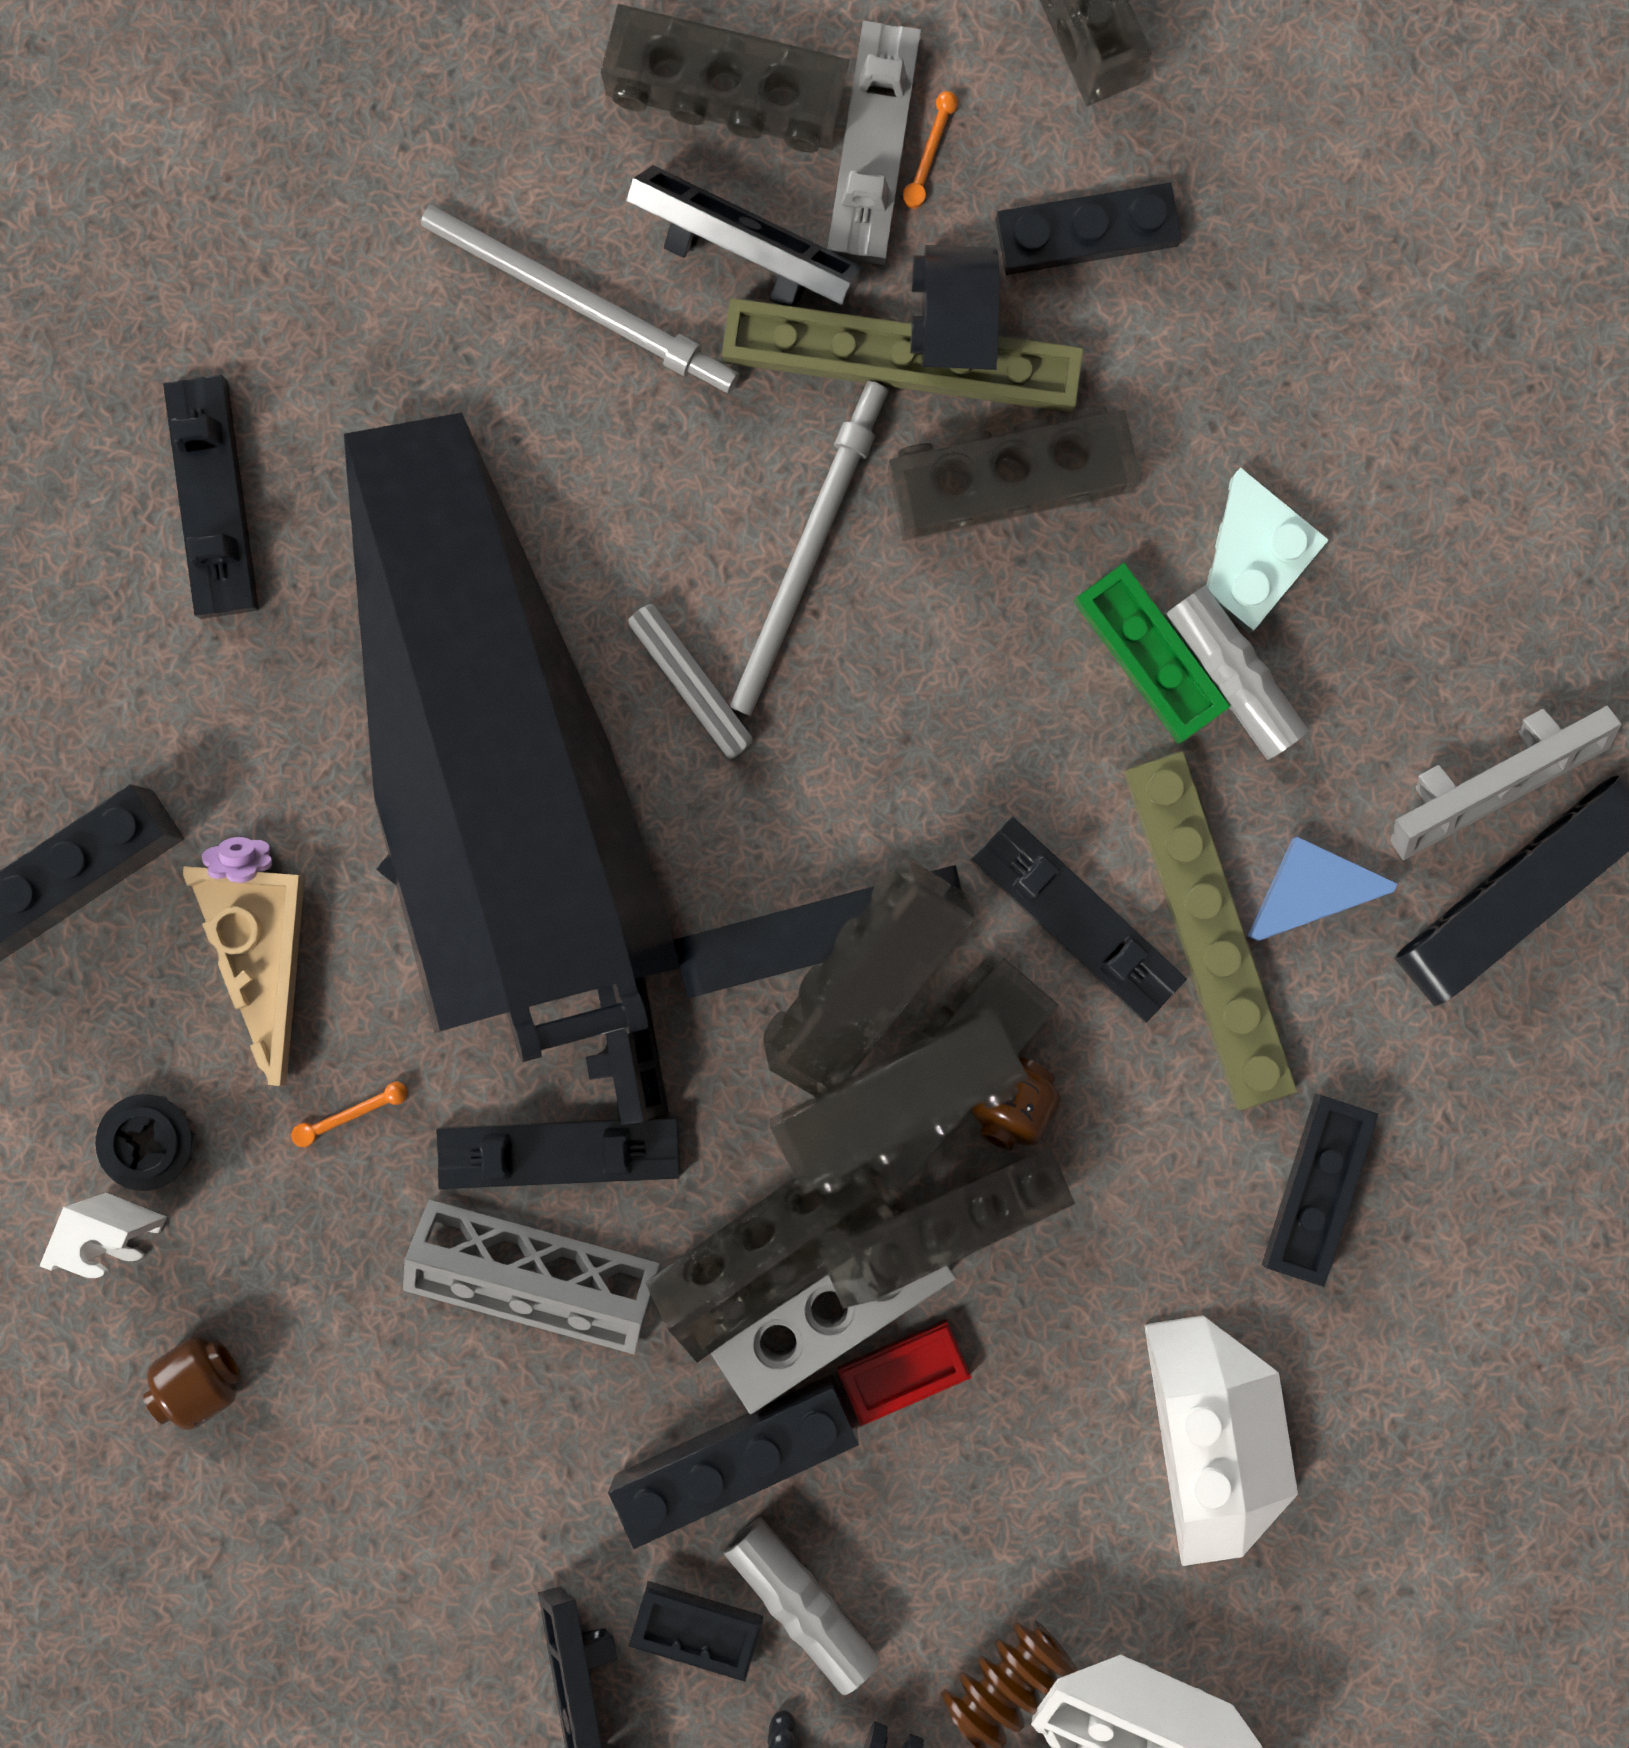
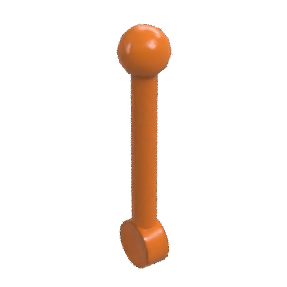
M944 91L936 99L938 113L913 183L908 184L903 190V203L909 208H919L925 202L926 192L924 184L948 117L957 110L959 105L958 97L952 91Z
M391 1082L383 1093L313 1125L306 1122L298 1124L292 1130V1141L298 1147L310 1146L316 1141L317 1135L388 1103L392 1105L402 1104L408 1096L407 1087L401 1082Z

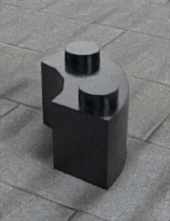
M925 245L924 255H913L911 292L922 293V316H912L910 353L921 354L922 367L997 370L1000 301L997 248Z

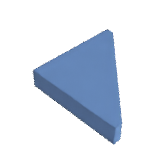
M1299 837L1292 838L1247 937L1254 941H1260L1393 893L1398 884Z

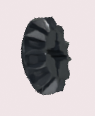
M139 1094L117 1102L105 1113L96 1133V1153L101 1167L114 1182L131 1190L149 1191L163 1187L178 1179L179 1174L192 1160V1141L196 1134L189 1127L186 1120V1111L176 1107L168 1101L167 1097ZM150 1124H154L155 1132L153 1139L160 1142L161 1147L166 1148L167 1151L154 1150L147 1152L144 1158L139 1160L140 1144L133 1141V1137L124 1133L144 1132L149 1128Z

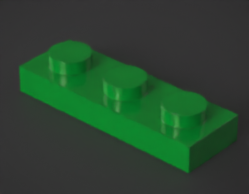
M1125 563L1118 566L1074 599V604L1177 744L1189 738L1230 708L1228 702Z

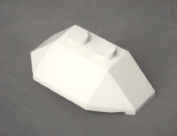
M1203 1315L1144 1324L1182 1566L1243 1557L1298 1495L1279 1372Z
M1118 1655L1057 1679L1038 1706L1031 1723L1038 1733H1043L1051 1748H1263L1232 1704L1123 1655Z

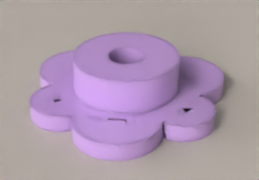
M244 837L229 838L221 842L219 846L208 848L202 854L203 864L208 867V875L211 878L221 879L227 877L228 880L236 883L248 882L256 877L257 871H265L272 866L271 857L269 856V844L262 840H250Z

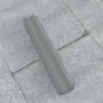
M648 604L636 611L628 619L630 628L725 756L732 759L746 751L753 743L752 736L657 608L652 604Z

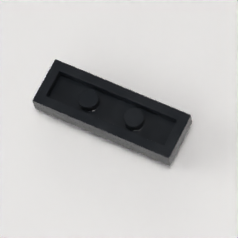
M1172 182L997 211L995 218L1005 275L1178 247L1182 240Z
M1315 1093L1261 1264L1262 1266L1325 1287L1379 1115L1378 1113Z

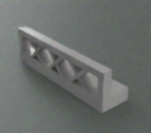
M428 1200L405 1257L403 1291L635 1354L660 1263ZM436 1222L461 1229L467 1239L466 1242L450 1249L428 1243ZM502 1241L510 1242L519 1246L525 1258L509 1265L493 1261L486 1248ZM559 1257L568 1258L576 1261L583 1274L568 1281L553 1278L544 1264ZM616 1273L642 1279L636 1300L611 1294L603 1280Z

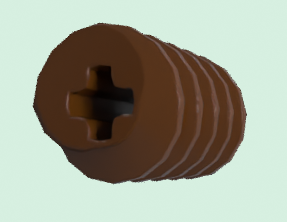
M1036 1620L1037 1628L1034 1631L1018 1622L1012 1625L1019 1641V1645L1016 1648L999 1638L994 1642L1001 1658L1000 1663L995 1664L982 1655L977 1658L983 1674V1678L980 1681H977L965 1672L959 1675L965 1691V1695L962 1698L946 1688L941 1692L952 1720L975 1748H987L986 1744L994 1748H1003L1007 1742L1003 1726L1014 1732H1020L1025 1726V1720L1020 1708L1035 1715L1038 1706L1042 1702L1038 1690L1047 1695L1057 1681L1055 1673L1064 1677L1078 1671L1074 1662L1059 1642Z

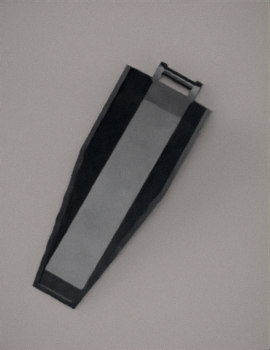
M462 412L344 433L373 797L434 1033L507 1013L521 1062L541 1058L542 1050L623 1028L628 1034L647 1029V1016L635 979L681 968L666 909L608 738ZM611 985L613 987L617 1004L534 1025L529 1009L531 1006Z

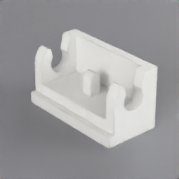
M108 1193L65 1206L62 1209L40 1267L50 1271L60 1267L86 1278L104 1276L108 1273V1269L101 1263H91L88 1261L89 1259L104 1253L124 1261L142 1259L145 1255L144 1252L137 1247L130 1248L126 1246L128 1240L146 1232L160 1233L167 1217Z

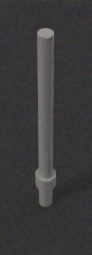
M429 205L421 219V226L658 355L664 359L663 365L684 377L690 373L727 394H730L734 389L740 373L702 353L701 345L682 334H678L676 337L667 334L433 205Z
M866 382L850 422H843L834 443L838 451L729 706L732 710L745 716L751 717L857 464L860 459L867 458L876 437L871 431L888 393L886 387L876 382Z

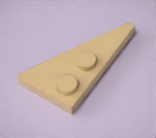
M184 866L183 877L187 886H192L206 921L202 925L208 941L215 946L218 952V966L235 1009L241 1010L253 1044L250 1045L257 1066L264 1071L268 1085H286L305 876L257 872L254 879L248 882L236 883L228 880L227 877L221 879L211 878L208 875L207 868Z

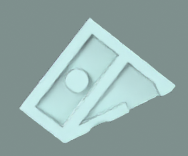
M1240 467L1230 479L1227 505L1223 522L1219 527L1215 545L1216 553L1206 586L1228 617L1250 634L1328 542V539Z

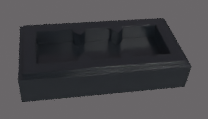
M648 1581L629 1647L745 1682L763 1624V1615Z

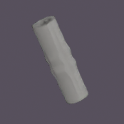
M1206 585L1164 614L1185 646L1230 705L1229 709L1233 711L1267 760L1283 752L1310 732L1276 684L1270 669L1257 657L1252 644L1238 631Z
M762 1517L753 1520L727 1544L723 1550L725 1557L762 1599L770 1614L783 1624L790 1638L805 1650L842 1695H847L856 1690L873 1674L880 1663V1657L840 1611L832 1596L820 1587L813 1574L796 1559Z

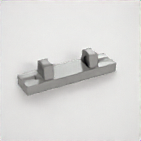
M863 21L827 247L828 250L849 260L885 265L921 29L889 26L870 21ZM869 86L894 89L896 96L867 93Z
M1608 705L1564 729L1558 726L1545 709L1533 713L1523 719L1521 729L1518 732L1527 747L1524 751L1459 786L1453 783L1440 765L1420 774L1415 789L1424 804L1395 820L1394 834H1392L1390 840L1392 845L1404 861L1609 750L1622 725Z

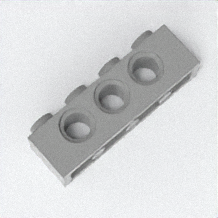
M897 1209L884 1215L867 1228L871 1235L869 1239L852 1250L847 1243L837 1246L816 1262L821 1269L819 1272L800 1283L796 1276L787 1279L766 1295L770 1302L769 1305L751 1317L745 1309L741 1310L715 1329L719 1338L713 1341L710 1353L750 1415L956 1279L948 1263L913 1210L904 1216H901ZM874 1258H887L897 1266L896 1275L889 1284L874 1286L864 1279L862 1275L863 1269ZM834 1291L842 1295L847 1302L844 1312L834 1319H824L818 1316L812 1308V1303L820 1293ZM783 1325L792 1330L796 1341L789 1350L774 1352L764 1345L761 1338L763 1332L771 1326Z

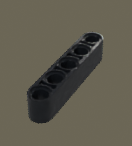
M1617 774L1599 784L1396 954L1394 959L1433 1006L1440 1005L1461 992L1629 852V782L1622 774Z
M954 865L675 939L674 943L688 999L970 924L971 919L957 867Z

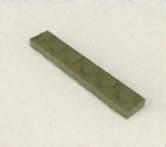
M730 298L722 362L859 383L872 381L888 387L1072 413L1076 405L1083 348L998 336L997 370L922 367L921 354L910 353V323Z
M1182 751L1123 771L1236 1110L1242 1111L1297 1093L1184 752Z

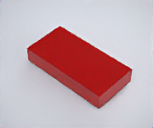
M947 1319L837 1367L838 1374L861 1426L972 1378Z

